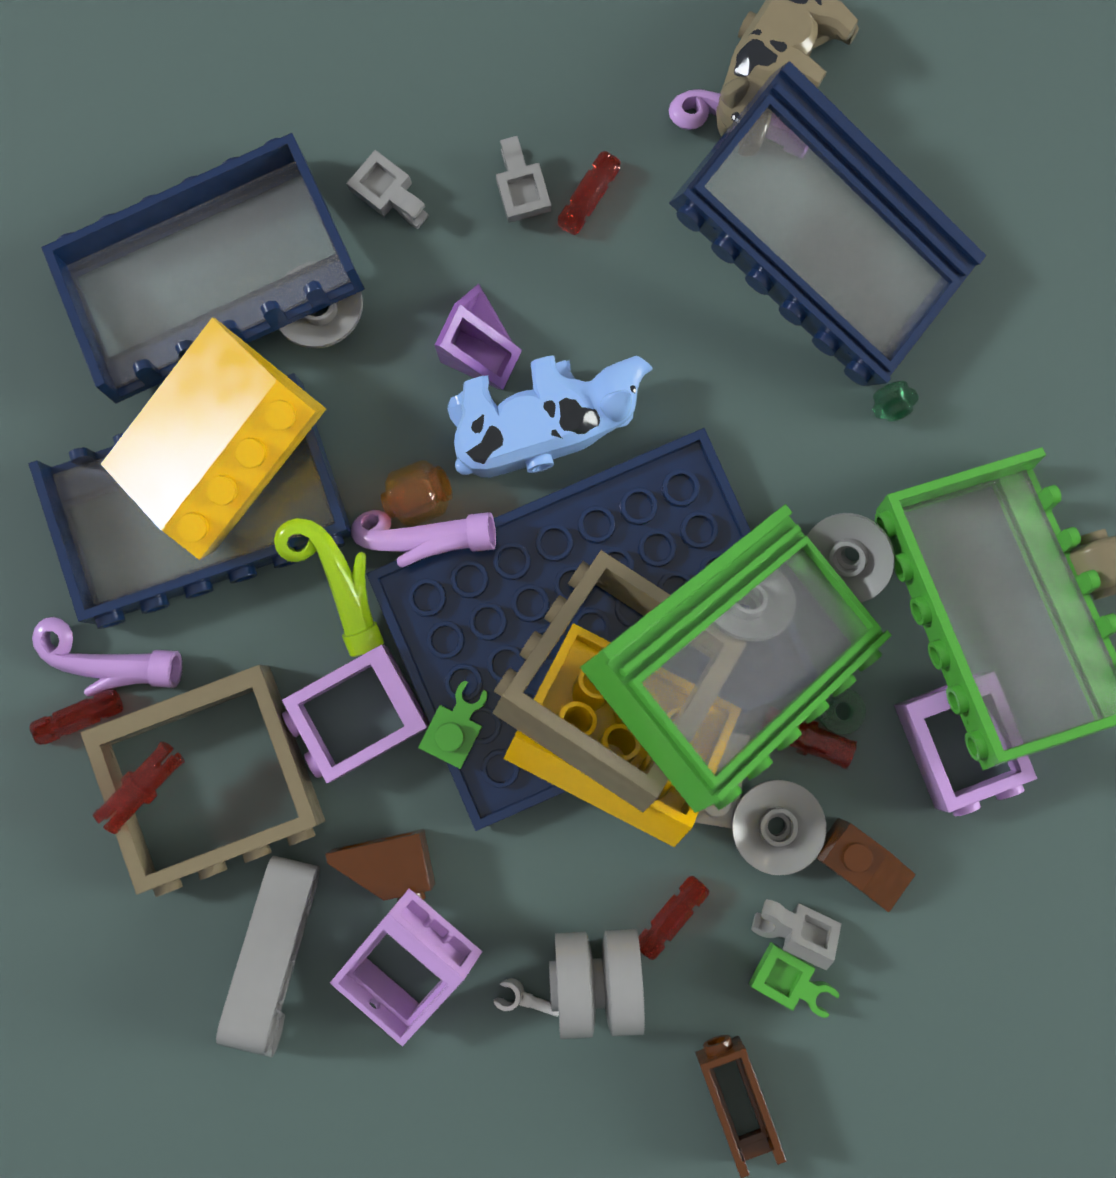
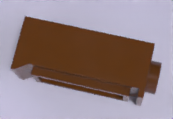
M720 1035L709 1039L703 1044L704 1049L696 1051L695 1054L740 1177L750 1176L745 1161L768 1152H772L777 1165L787 1162L746 1048L740 1037L730 1038L729 1035ZM734 1060L736 1061L760 1127L741 1136L737 1135L713 1069Z

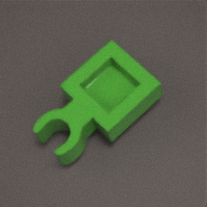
M463 681L459 684L455 694L456 705L453 711L439 705L418 747L459 769L463 767L483 727L472 721L471 718L474 712L481 709L488 699V691L483 690L478 702L474 704L468 703L463 695L464 690L469 684L468 681Z
M773 942L769 943L749 981V985L753 989L793 1011L799 999L806 1001V1004L816 1015L827 1018L830 1014L822 1007L816 1005L817 996L822 992H828L836 998L840 996L829 983L810 980L816 969L812 964L784 951L782 947Z

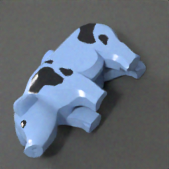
M546 356L531 362L533 389L518 392L506 398L498 406L493 401L488 390L489 376H479L465 381L463 391L450 398L447 408L451 421L457 427L454 439L457 457L455 468L457 472L462 475L474 474L481 478H488L526 468L528 473L541 472L554 466L553 459L581 451L612 430L627 426L633 419L639 383L644 375L653 368L641 357L633 356L604 368L592 381L584 382L575 379L571 374L570 360L556 363L554 356Z

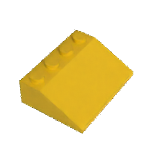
M212 317L101 465L164 533L200 560L216 551L326 411V408L220 321Z
M573 623L533 700L644 772L651 757L580 668L611 642ZM658 668L642 682L672 722L694 687L693 684L662 668ZM718 697L713 701L690 741L691 746L713 773L716 771L741 710ZM518 730L503 758L672 847H675L692 829L699 813H695L669 780L658 799L644 812H641Z

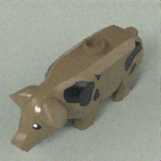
M765 0L757 14L749 11L740 27L738 38L741 40L735 48L723 88L720 92L716 118L721 137L768 78L788 61L819 88L827 71L810 58L812 49L832 39H837L850 45L859 30L857 26L858 19L841 1ZM768 107L739 142L738 154L740 156L750 157L758 152L771 120L772 111Z

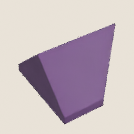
M479 284L454 304L435 343L440 363L473 378L489 376V385L501 390L504 389L522 349L513 344Z

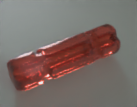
M608 151L599 153L592 164L594 167L592 170H588L571 196L570 205H566L558 216V225L563 230L572 235H577L586 223V216L591 215L608 189V183L613 181L620 170L621 162L616 156Z
M108 689L94 695L93 699L86 698L54 712L52 716H44L31 722L29 729L33 740L38 745L48 744L60 739V735L67 736L101 721V717L109 718L122 712L123 703L116 690Z
M689 876L679 887L680 894L678 896L674 894L650 922L652 927L649 930L645 928L639 935L640 952L651 960L656 959L665 948L663 943L666 940L671 941L694 914L693 907L695 905L699 907L709 896V889L696 877Z

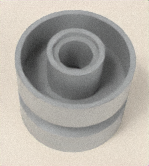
M637 929L605 930L602 958H593L586 931L555 933L556 961H549L551 1010L559 1011L560 1039L592 1038L595 1028L596 1009H605L611 1036L644 1035V993Z

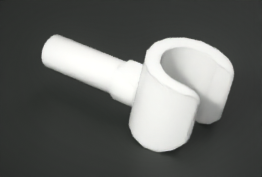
M509 978L500 983L501 986L513 989L516 996L513 1002H509L504 998H495L494 1004L500 1010L511 1011L520 1005L556 1017L559 1016V1011L551 1010L550 1001L525 992L524 986L517 979Z

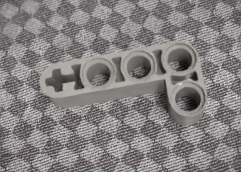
M279 856L271 857L263 877L216 1035V1043L218 1045L271 1058L274 1056L285 1021V1014L281 1010L316 892L320 866Z

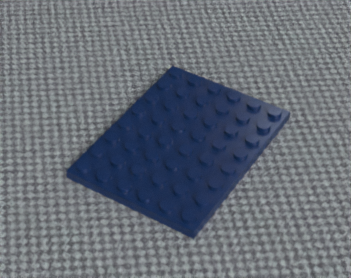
M705 428L495 517L496 547L494 550L472 552L470 548L458 549L426 557L405 567H399L397 560L366 573L429 723H431L439 705L453 711L456 705V690L461 682H469L463 693L464 699L468 703L474 704L478 702L483 690L488 691L486 703L481 709L475 711L471 718L472 721L483 727L463 767L459 769L447 763L475 831L566 792L503 759L517 729L493 714L501 698L494 690L509 668L516 672L520 670L526 659L519 654L533 632L537 631L543 635L551 623L546 621L544 617L559 595L566 599L569 598L575 588L568 585V582L581 562L585 561L591 565L602 550L671 595L751 531ZM595 585L523 693L534 699L573 623L612 642L644 616ZM738 605L742 609L750 610L749 607L745 605ZM792 620L785 630L774 638L761 642L742 641L746 646L716 697L741 709L738 714L739 716L810 685L817 679ZM687 644L660 668L695 685L710 659Z

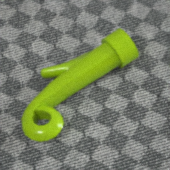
M299 518L288 520L280 525L275 533L274 544L276 551L282 558L290 562H300L311 557L317 551L344 630L342 638L351 657L360 656L381 644L383 645L384 639L377 622L373 621L368 605L365 579L366 554L359 552L356 555L351 572L337 544L322 526L312 520ZM294 534H302L309 539L302 549H294L290 547L288 538Z

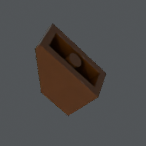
M837 818L827 832L823 848L816 858L887 912L891 911L916 875L891 852L856 826L840 818Z
M424 829L334 848L325 854L327 864L383 901L397 898L398 902L408 889H411L424 900L426 899L425 892L432 890L435 885Z

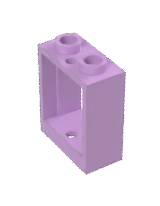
M382 644L282 700L287 711L282 713L285 724L294 737L301 735L309 752L304 754L310 770L316 778L323 776L326 783L335 781L428 729L430 725L388 646ZM373 667L404 727L342 762L335 764L303 704L366 669Z
M980 672L974 674V680L1003 749L1006 750L1022 745V739L995 673ZM948 685L894 705L935 809L948 813L952 812L954 816L966 815L981 808L979 801L994 795L998 800L1016 796L1025 791L1023 784L1037 779L1029 757L1025 756L1008 762L1011 771L953 792L925 722V718L951 709L946 696Z
M408 889L331 980L330 984L403 1047L466 978L482 951L411 889ZM387 933L441 979L420 1003L367 958ZM370 1003H373L376 1006V1009L373 1008L370 1005Z

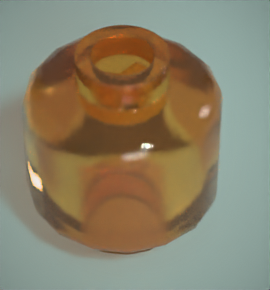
M420 460L390 472L385 480V492L381 493V502L387 515L390 518L397 517L402 524L408 527L417 526L445 514L448 508V501L453 498L451 483L445 471L439 465L434 467L426 460Z

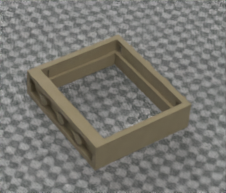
M601 550L591 565L585 561L581 562L568 582V585L575 588L569 598L566 599L561 595L557 597L544 617L546 621L551 623L545 633L542 635L534 631L519 654L526 659L520 670L516 672L509 668L500 680L494 692L500 695L501 698L493 714L641 812H644L658 799L668 781V778L652 758L644 772L523 693L595 585L643 616L670 596V594ZM713 624L688 643L689 646L710 659L673 721L689 743L746 646L744 642L721 633Z
M257 665L80 732L136 895L153 889L155 897L164 895L183 887L181 878L195 872L198 873L200 880L227 870L225 861L242 855L244 863L272 853L269 844L287 838L289 846L316 836L313 827L326 821L296 737L292 735L283 719L282 713L286 710L270 666ZM254 691L299 817L155 871L112 745Z

